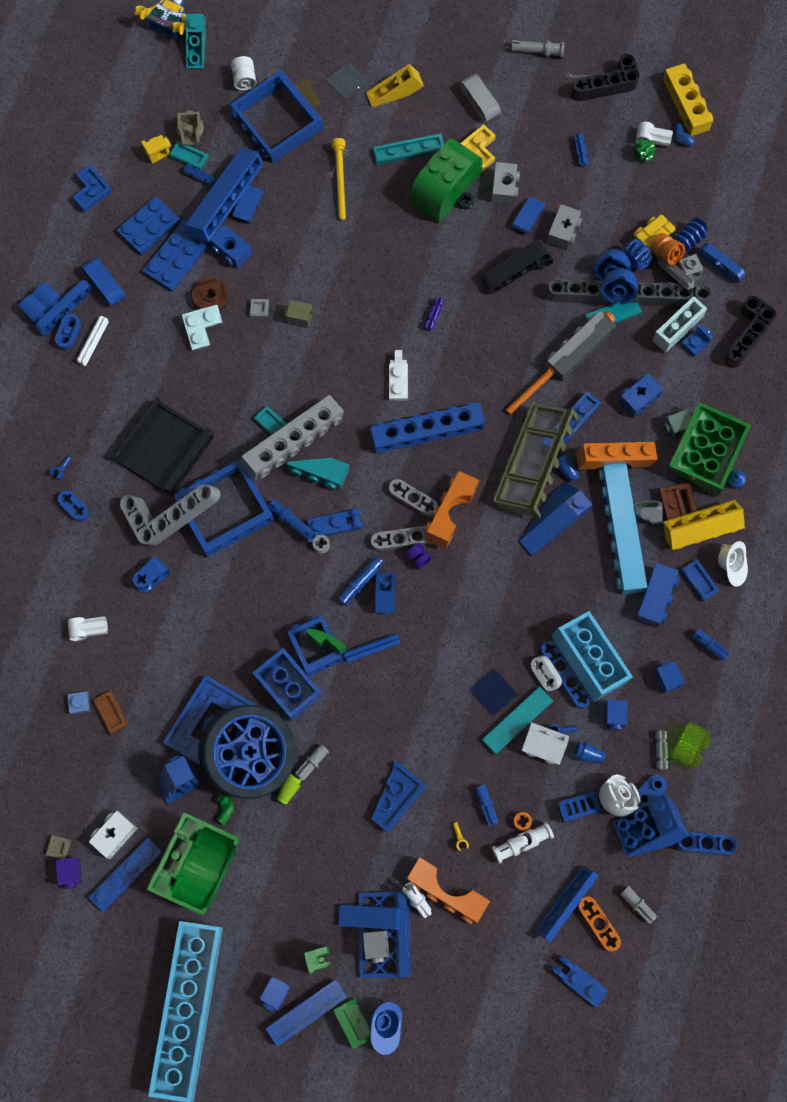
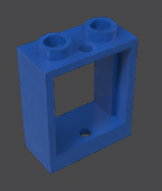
M314 616L303 625L296 624L292 626L290 631L287 632L308 677L343 661L342 655L333 649L334 653L307 664L295 636L306 632L308 628L313 629L322 625L324 632L332 636L323 616Z

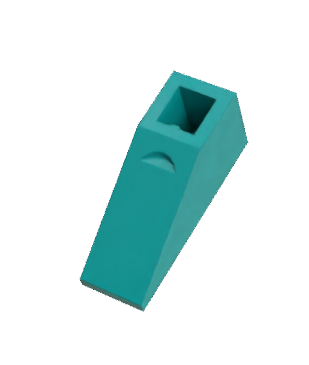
M186 14V68L204 69L206 17L204 14Z
M333 458L290 461L288 462V469L295 476L300 477L303 475L308 477V480L313 483L321 482L331 490H341L349 472V464Z

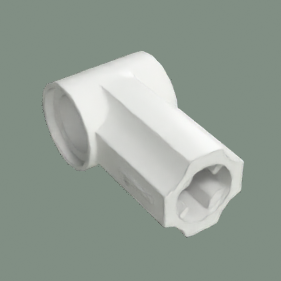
M641 122L638 125L636 142L641 139L644 141L647 139V141L651 140L653 144L669 147L673 131L656 128L650 122Z
M77 617L68 619L69 640L78 641L84 640L88 636L108 634L106 617L89 619Z

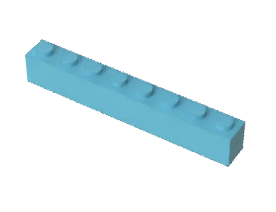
M625 463L605 465L599 469L598 473L600 481L603 480L604 485L601 488L602 497L606 498L607 503L604 506L605 516H609L610 523L607 524L608 534H612L613 541L610 542L611 552H615L616 559L613 560L614 570L618 571L619 576L616 579L617 588L621 589L622 595L642 593L647 589V582L627 465Z

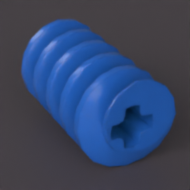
M695 217L672 236L673 240H677L685 246L683 256L686 255V251H691V247H695L696 243H700L702 239L707 237V225L702 219Z

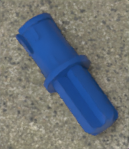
M699 629L692 637L704 646L706 651L709 650L722 661L730 654L728 650L716 642V638L712 639L702 629Z
M486 785L475 788L474 791L480 804L479 809H482L487 825L497 824L498 818L493 807L494 801L491 802Z

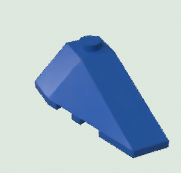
M565 482L551 493L539 511L541 514L540 518L535 517L521 538L520 543L533 556L590 512L593 504L581 490Z

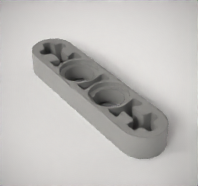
M426 526L378 532L371 538V545L376 551L413 547L417 543L421 545L433 543L425 540L426 533L424 530ZM420 532L423 538L420 541H415L412 539V534ZM395 535H402L404 541L397 544L393 541ZM387 536H390L391 545H388V541L382 542V546L374 543L377 541V538H381L384 541L387 540Z

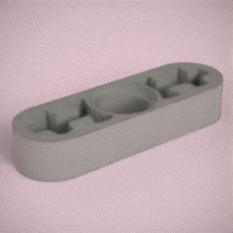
M400 479L393 480L389 485V493L392 497L425 517H433V512L436 506H438L434 499ZM398 485H400L401 490L403 492L399 490L397 492H394L393 486L397 487ZM416 494L419 500L416 503H411L408 500L409 495ZM422 499H424L423 504H425L426 506H430V504L433 505V511H426V507L421 504Z

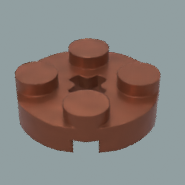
M208 277L197 283V286L192 291V298L199 310L218 305L219 311H221L228 305L229 291L223 281L221 282L214 277ZM209 292H212V294H216L211 299L207 298Z

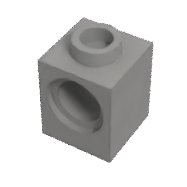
M696 254L679 260L677 265L694 281L700 279L704 270Z
M386 931L363 933L365 959H371L372 963L384 962V958L390 957L388 934Z

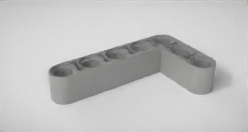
M202 484L154 519L144 500L140 497L126 495L121 499L120 506L138 541L146 545H158L215 504L220 498V491L215 486Z

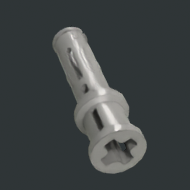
M513 40L512 52L540 53L546 57L553 55L563 58L565 42L560 44L551 43L550 41L538 43Z

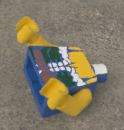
M161 0L150 8L136 6L135 15H140L142 20L146 17L150 29L178 40L180 34L183 35V32L186 31V13L183 7V0H173V2Z

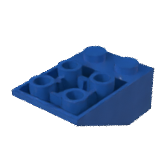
M665 794L613 822L626 857L672 846L689 836L675 802Z

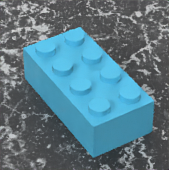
M590 611L559 627L552 634L551 637L594 702L623 686L633 677Z

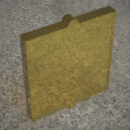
M307 79L297 84L294 83L312 107L321 104ZM283 90L282 94L296 116L301 114V110Z

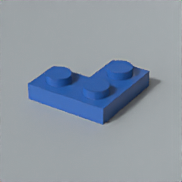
M88 165L76 174L85 188L75 194L73 199L84 212L113 192L112 188L91 165Z

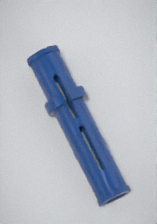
M277 500L270 502L273 506L268 505L269 510L276 514L281 522L287 523L308 542H312L315 539L312 535L316 537L317 532L293 515L290 509L283 507Z
M375 556L359 575L347 584L348 587L337 597L338 601L347 606L356 595L361 593L364 585L384 565L383 561Z

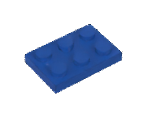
M155 196L117 229V233L142 256L178 225L181 220Z

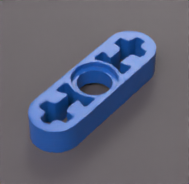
M704 243L698 250L701 258L734 283H739L745 277V271L712 245Z

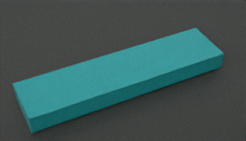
M440 133L373 147L376 165L437 153L444 145Z
M539 687L482 741L496 755L541 714L553 700Z

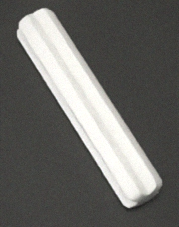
M98 317L77 358V363L80 365H87L108 324L106 317Z

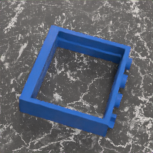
M282 70L230 104L232 109L231 115L234 120H239L243 131L252 136L250 138L254 145H259L263 156L266 159L269 158L272 163L324 129L322 118ZM282 87L309 120L310 124L273 149H270L242 113Z
M241 460L228 463L225 468L211 472L208 477L196 480L190 487L181 488L173 495L175 501L178 502L202 484L212 486L240 471L260 505L263 513L206 543L194 520L188 522L207 557L274 522L271 511L250 475L241 465Z

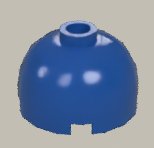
M609 249L601 253L594 265L596 279L603 281L605 275L616 268H624L631 271V262L628 256L618 249Z
M616 268L605 275L601 284V295L610 303L616 301L620 302V305L631 303L637 297L638 279L633 272L624 268Z

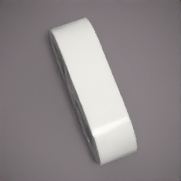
M539 656L532 660V671L545 690L553 691L558 689L562 684V679L548 657Z

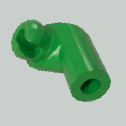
M221 794L218 797V803H220L222 812L216 820L225 825L234 812V806L230 796Z

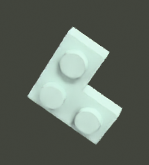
M218 305L182 314L192 350L210 346L205 328L223 323Z

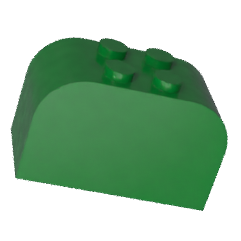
M450 138L416 177L411 188V205L437 223H440L458 202V197L466 192L480 176L483 158L455 139Z

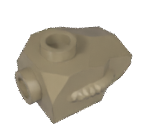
M188 110L184 113H177L176 131L181 137L182 145L193 146L200 144V137L204 128L199 111L193 112Z

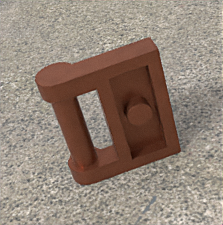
M692 483L659 488L658 492L666 521L686 515L680 492L685 494L689 512H697L692 494Z

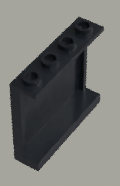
M156 397L154 401L149 403L145 414L138 418L134 429L127 433L123 444L116 448L114 457L124 467L173 496L215 436L210 428L206 427L204 429L163 404L160 398Z

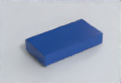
M698 559L681 569V572L702 602L719 592V589Z

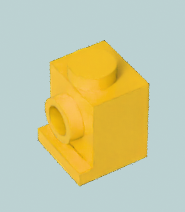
M160 135L151 138L148 142H145V140L141 141L143 150L152 164L170 154L169 147L171 145L167 137L163 138Z

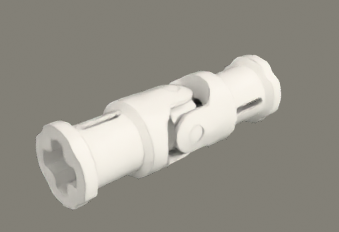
M545 821L542 826L533 830L529 829L515 838L508 839L506 843L491 848L500 864L502 860L512 855L517 856L521 851H527L538 846L541 841L554 838L549 824ZM527 837H529V839L532 842L530 845L528 844Z

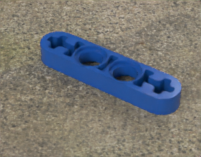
M86 280L79 282L37 322L35 329L41 335H47L62 321L64 316L68 315L92 292L93 286Z
M546 641L541 647L542 656H546L551 660L553 656L550 652H545L546 646L554 647V656L556 657L559 654L560 657L554 659L551 663L554 667L555 663L559 661L566 665L564 671H557L562 679L561 685L577 708H587L591 702V696L554 641ZM574 678L577 682L576 687L569 688L566 685V680ZM580 687L582 690H579V694L582 697H587L585 700L586 704H583V702L578 703V694L575 693L573 695L571 692L576 691Z

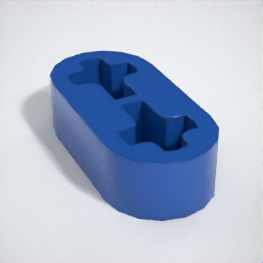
M65 490L59 494L58 502L74 520L82 522L88 518L89 510L73 492ZM64 497H70L73 504L70 505L68 502H65ZM76 507L79 510H83L82 512L84 514L82 516L79 514L77 515V512L75 511Z

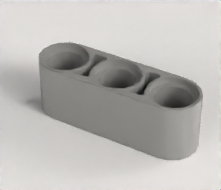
M473 74L460 81L462 92L483 122H487L501 114L497 101L477 74Z

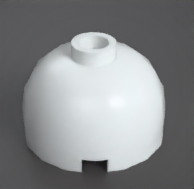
M616 774L607 779L601 786L599 798L603 808L613 816L623 817L631 814L638 808L637 804L640 803V796L632 782L628 784L624 781V776Z

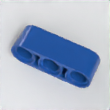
M97 257L81 266L86 276L110 307L126 297L121 287Z
M688 832L689 847H684L681 841L675 843L676 848L681 852L722 856L734 853L738 846L735 838L729 835ZM703 838L710 842L709 849L703 848L701 844ZM723 840H726V841L729 842V844H730V850H729V851H725V850L723 849V847H722V842H723Z

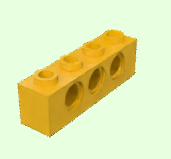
M685 63L666 69L663 81L689 135L693 136L710 130L713 116L711 112H708L706 101L701 97L699 87L692 79L691 70L687 68Z

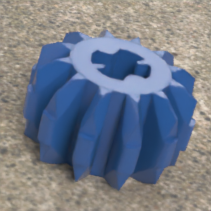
M637 239L631 240L622 249L631 262V269L636 271L646 268L653 258L650 254L651 250L647 248V245H644L642 241Z

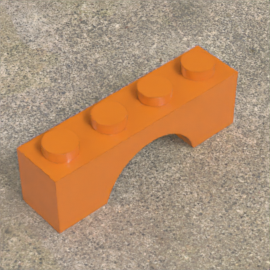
M655 442L583 444L576 451L579 470L598 469L602 466L616 463L629 464L631 468H647L658 460Z
M460 471L456 477L452 476L448 485L450 487L449 491H444L440 500L442 502L441 506H436L432 515L434 517L433 521H429L425 527L424 532L427 533L425 540L447 549L456 528L448 512L458 504H470L480 480Z
M419 857L407 880L413 882L418 891L422 889L427 892L426 897L432 901L437 902V900L445 903L444 908L453 914L455 911L461 913V919L471 925L473 922L478 923L490 901L473 890L466 895L458 897L446 894L438 885L436 878L437 868Z

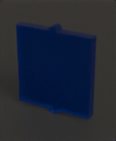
M495 669L485 678L482 677L481 681L471 689L493 716L503 707H507L508 703L518 695Z

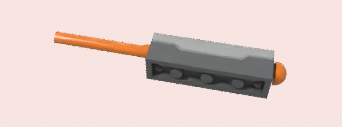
M601 311L596 315L592 314L587 319V324L583 328L581 326L578 327L573 333L574 336L570 340L567 338L560 345L561 349L557 352L553 351L548 356L547 368L549 369L506 409V412L511 415L554 374L561 381L568 377L614 333L616 327L614 315L611 312L602 313Z

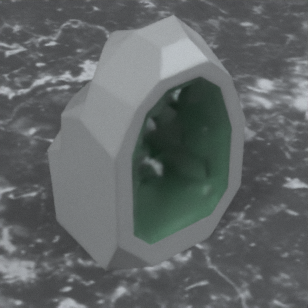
M643 501L633 504L636 518L643 519L651 524H663L662 502Z

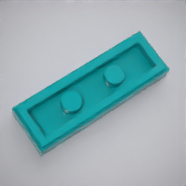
M620 302L587 313L584 317L587 321L592 314L596 315L599 311L602 313L611 312L615 317L614 324L641 315L642 310L638 303L620 305Z

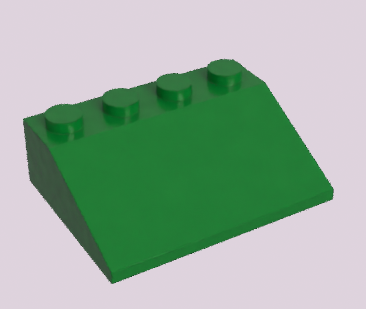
M698 402L669 468L699 489L718 497L751 425Z

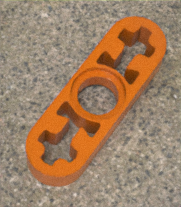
M589 896L582 898V901L578 904V910L602 947L609 952L619 949L621 939L595 899ZM584 901H586L587 903L591 902L593 904L591 906V910L593 911V913H595L596 910L599 912V914L594 915L590 920L587 916L591 915V913L589 912V910L584 911L582 908L584 906ZM596 918L604 920L605 927L602 930L595 929L593 922ZM608 928L611 931L607 933L608 936L616 939L614 948L606 945L608 939L605 935L602 938L599 935L606 932Z

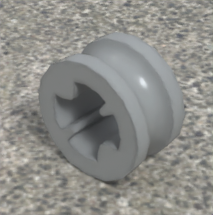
M325 535L316 536L313 540L314 550L320 554L326 553L330 548L329 539ZM320 540H323L324 543H327L326 545H323V548H319V545L316 546V544H318Z

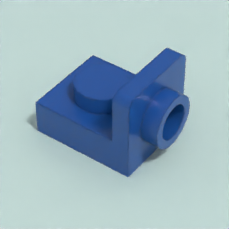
M699 324L696 330L681 345L695 357L710 344L713 336L708 328Z

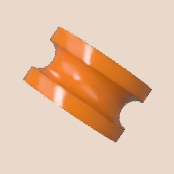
M520 812L514 817L513 824L517 830L525 831L530 828L532 818L528 813ZM520 816L528 819L525 827H521V824L518 825L517 823L520 820Z

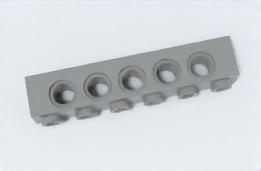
M328 395L241 457V465L254 480L264 478L272 468L281 466L286 458L295 456L300 448L309 446L317 436H323L331 426L335 427L340 424L344 410ZM319 417H325L326 420H321ZM304 427H311L312 430H306ZM290 437H296L298 440L293 441ZM281 447L283 450L277 451L275 448ZM265 457V458H267L269 461L264 462V461L260 460V458Z

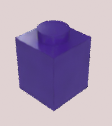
M73 857L56 860L58 885L64 886V889L77 888V884L82 883L80 858Z

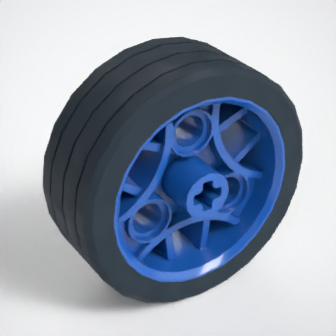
M240 705L225 709L207 724L201 734L198 746V759L204 776L215 789L225 795L236 798L257 799L271 794L287 780L295 761V742L287 723L277 713L258 705ZM245 719L243 728L236 721ZM231 724L240 732L232 740L229 739L225 732V729ZM253 727H256L259 732L256 738H252L250 735V730ZM268 731H270L273 738H266ZM222 736L225 743L218 744L219 738ZM275 741L276 753L267 755L265 743ZM225 749L231 751V758L227 761L222 756ZM275 757L274 764L272 765L269 759ZM258 762L263 764V770L260 773L255 771V765ZM229 766L225 775L221 768ZM234 767L245 771L239 784L231 780ZM250 776L254 783L245 785Z

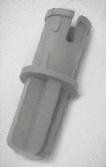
M319 744L309 757L306 756V761L295 772V775L304 781L315 767H319L318 764L329 751Z
M630 886L620 894L633 908L632 911L635 910L648 924L656 919V914L644 903L645 899H641Z

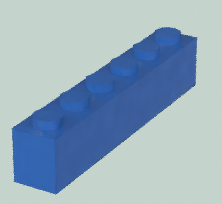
M240 148L185 224L192 238L207 242L211 240L264 165L258 151Z

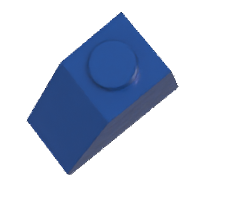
M376 573L375 613H395L396 573Z

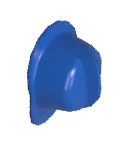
M384 1002L379 1005L369 1018L371 1044L373 1049L381 1055L393 1053L400 1041L402 1012L397 1004L392 1002Z

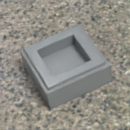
M251 299L250 318H268L269 299Z

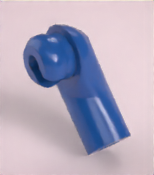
M676 124V141L684 146H692L694 138L684 132V124Z

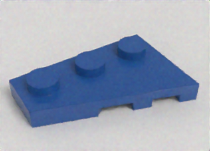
M395 760L390 777H388L386 787L380 797L372 820L389 833L427 786Z

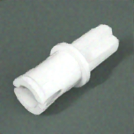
M413 882L405 884L407 889L403 887L402 890L409 898L410 905L415 907L423 918L430 916L431 908L425 901L424 894L417 890Z

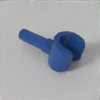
M67 456L58 468H52L50 475L54 476L55 472L59 471L56 479H62L64 476L63 470L70 462L71 457Z
M552 724L549 727L557 728L559 733L577 731V726L559 727L556 724Z

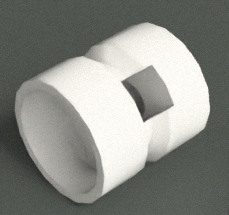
M246 56L235 58L231 62L235 88L241 91L253 89L257 84L253 60Z

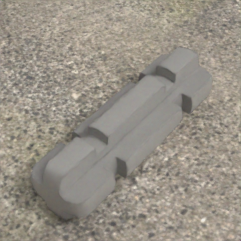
M657 731L655 733L657 740L656 759H658L656 768L657 770H667V732Z

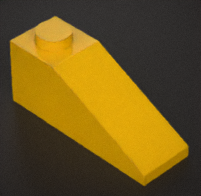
M408 64L368 90L366 94L371 106L376 107L410 96L424 87L419 72Z

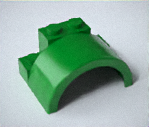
M183 813L147 890L200 915H204L226 874L236 851L239 838L189 814ZM197 833L196 840H191L190 838ZM172 878L177 879L173 887L171 886Z

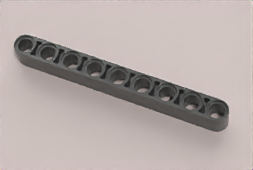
M554 279L548 286L547 297L553 302L618 303L616 301L610 303L601 295L602 281ZM638 282L637 297L631 303L646 306L683 307L694 296L706 306L712 292L706 285H694L693 288L687 290L681 284Z

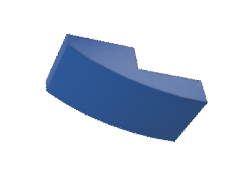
M248 186L236 205L233 217L251 223L256 207L258 208L264 191Z
M529 197L512 227L529 234L546 204Z

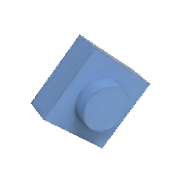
M89 692L68 694L69 714L90 712Z

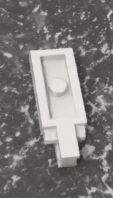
M395 350V360H390L389 401H408L407 360H402V350Z

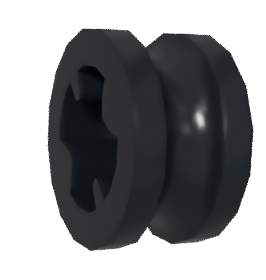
M468 192L462 193L458 197V206L463 210L472 208L473 196ZM464 198L467 199L468 204H465V202H463Z

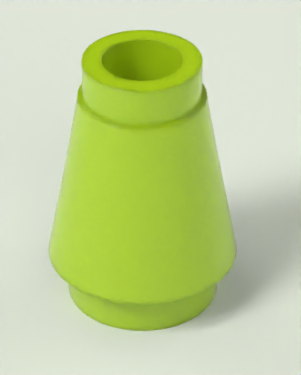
M289 774L287 780L280 786L277 800L287 805L301 787L300 783L302 780Z

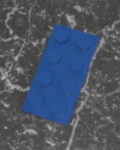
M186 217L142 270L145 275L173 292L211 244L210 241L207 242L191 237L185 226L189 220Z

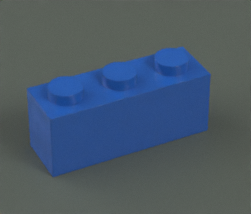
M659 563L655 564L635 620L656 628L660 623L664 624L668 614L665 612L666 606L671 605L674 596L671 594L672 588L676 589L680 579L677 577L678 570Z

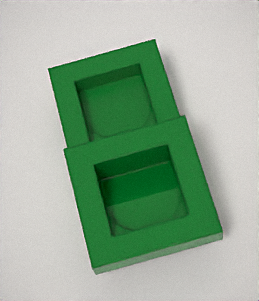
M308 628L306 630V635L320 648L327 643L340 655L346 651V645L335 637L315 629Z

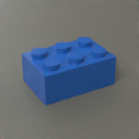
M284 648L253 672L256 680L291 721H294L322 697L321 691Z

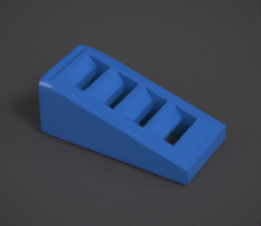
M595 792L557 803L563 823L601 812ZM587 798L592 799L595 809L590 808ZM581 800H584L587 809L585 812L581 806ZM575 802L579 810L578 814H576L573 806V803ZM569 804L572 813L571 816L568 815L565 805Z

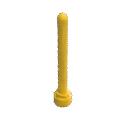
M336 138L331 141V147L336 156L338 214L340 220H345L342 153L346 149L344 139Z

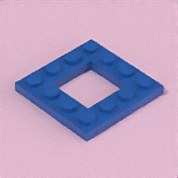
M207 675L204 676L163 741L165 745L199 765L198 746L200 741L192 737L212 703L224 710L240 705H256ZM253 727L250 730V735L252 738H256L259 732L256 727ZM229 749L225 755H222L224 760L227 761L231 758V751ZM229 766L221 768L225 775ZM234 767V771L231 778L232 781L238 774L240 768Z

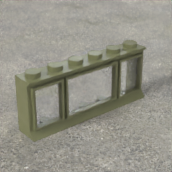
M532 401L530 408L527 409L524 424L520 427L518 439L514 442L511 457L507 460L505 472L500 477L499 487L493 495V501L499 509L540 518L541 514L537 506L539 501H546V494L543 490L546 484L552 485L553 478L550 475L552 468L559 467L558 451L564 452L566 449L563 439L565 434L571 435L572 428L569 424L570 420H578V416L573 408H559Z

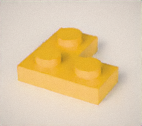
M484 124L461 142L462 145L483 158L482 172L495 162V157L485 147L495 140L496 135Z

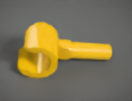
M453 823L457 838L456 848L461 851L459 843L463 841L468 849L469 844L463 839L458 823Z

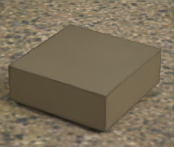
M51 835L46 855L67 859L72 840Z

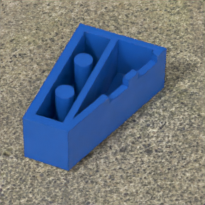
M178 755L168 760L169 764L164 766L156 784L166 804L202 786L192 764L184 756L179 757Z

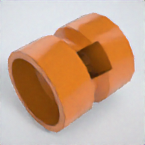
M659 233L652 240L650 250L654 256L670 265H675L682 259L685 246L681 242L673 240L667 234Z

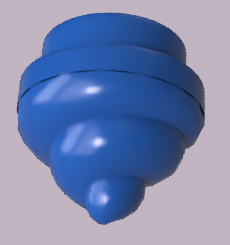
M733 470L729 473L727 483L730 487L739 489L745 485L746 476L740 470Z

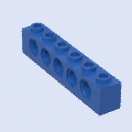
M472 402L465 404L463 407H449L445 411H431L427 415H413L409 419H395L391 423H377L370 427L375 453L378 454L485 430V420L480 403L475 404ZM465 416L468 420L461 421L459 418ZM447 420L450 424L443 425L441 422ZM429 424L432 428L424 429L423 426ZM411 428L414 432L406 433L405 430ZM389 432L396 434L394 437L386 436Z

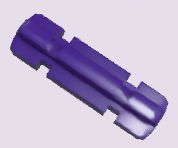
M434 298L433 305L424 324L425 330L433 331L444 304V299Z

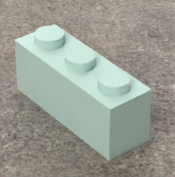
M693 296L656 331L652 341L666 353L704 317L707 308Z

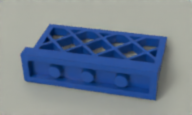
M403 891L359 893V906H364V897H372L377 902L374 907L381 906L386 908L382 902L387 897H395V906L393 908L400 909L399 930L389 932L387 929H383L387 932L388 939L391 937L396 942V948L391 954L389 953L390 957H387L381 964L375 963L378 968L372 974H365V964L369 959H365L363 933L369 932L366 928L359 927L360 978L411 977L409 898ZM390 958L396 963V973H388L383 968Z

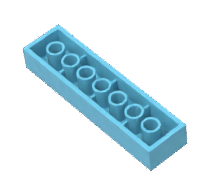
M179 921L148 1097L180 1102L194 1101L223 932L222 927Z

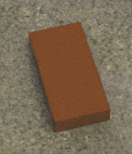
M111 690L93 699L111 735L129 726Z

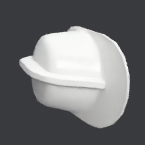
M741 541L735 542L733 545H721L718 557L720 567L727 571L728 580L735 587L744 583L748 573L746 546Z

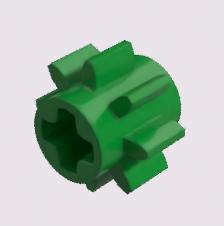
M641 139L636 142L633 153L637 160L648 162L653 158L656 148L651 140L647 141L646 139L644 141Z

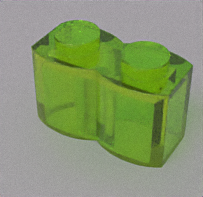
M691 721L687 722L669 758L689 769H692L694 766L698 767L703 758L700 755L703 748L707 749L712 739L709 738L711 732Z

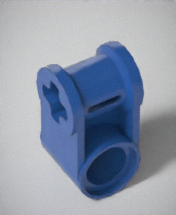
M153 557L143 568L135 573L133 583L140 593H147L169 575L170 569L158 557Z

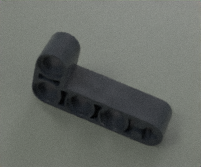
M628 53L623 54L619 59L617 71L576 79L572 87V98L575 101H585L634 91L640 77L634 56Z
M537 239L485 272L481 276V280L488 292L494 294L537 266L540 270L545 269V266L549 267L553 263V258L542 240Z
M748 296L741 307L742 315L749 319L751 323L730 348L725 358V363L730 368H737L741 365L776 317V310L756 296ZM738 352V353H739V356L736 357V358H734V356H735L736 353Z

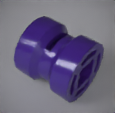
M420 543L415 544L406 553V557L414 562V566L418 570L423 568L432 559V556L423 550L424 547Z

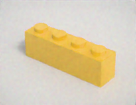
M736 500L663 522L665 540L672 550L681 549L684 546L717 538L720 535L745 528L743 508Z

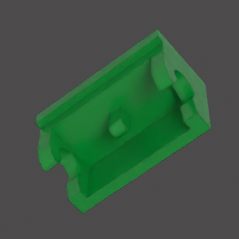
M327 946L304 953L309 974H315L317 970L327 968L330 965V962L320 963L324 961V958L321 956L330 953Z
M355 999L334 1010L353 1049L371 1039V1030Z

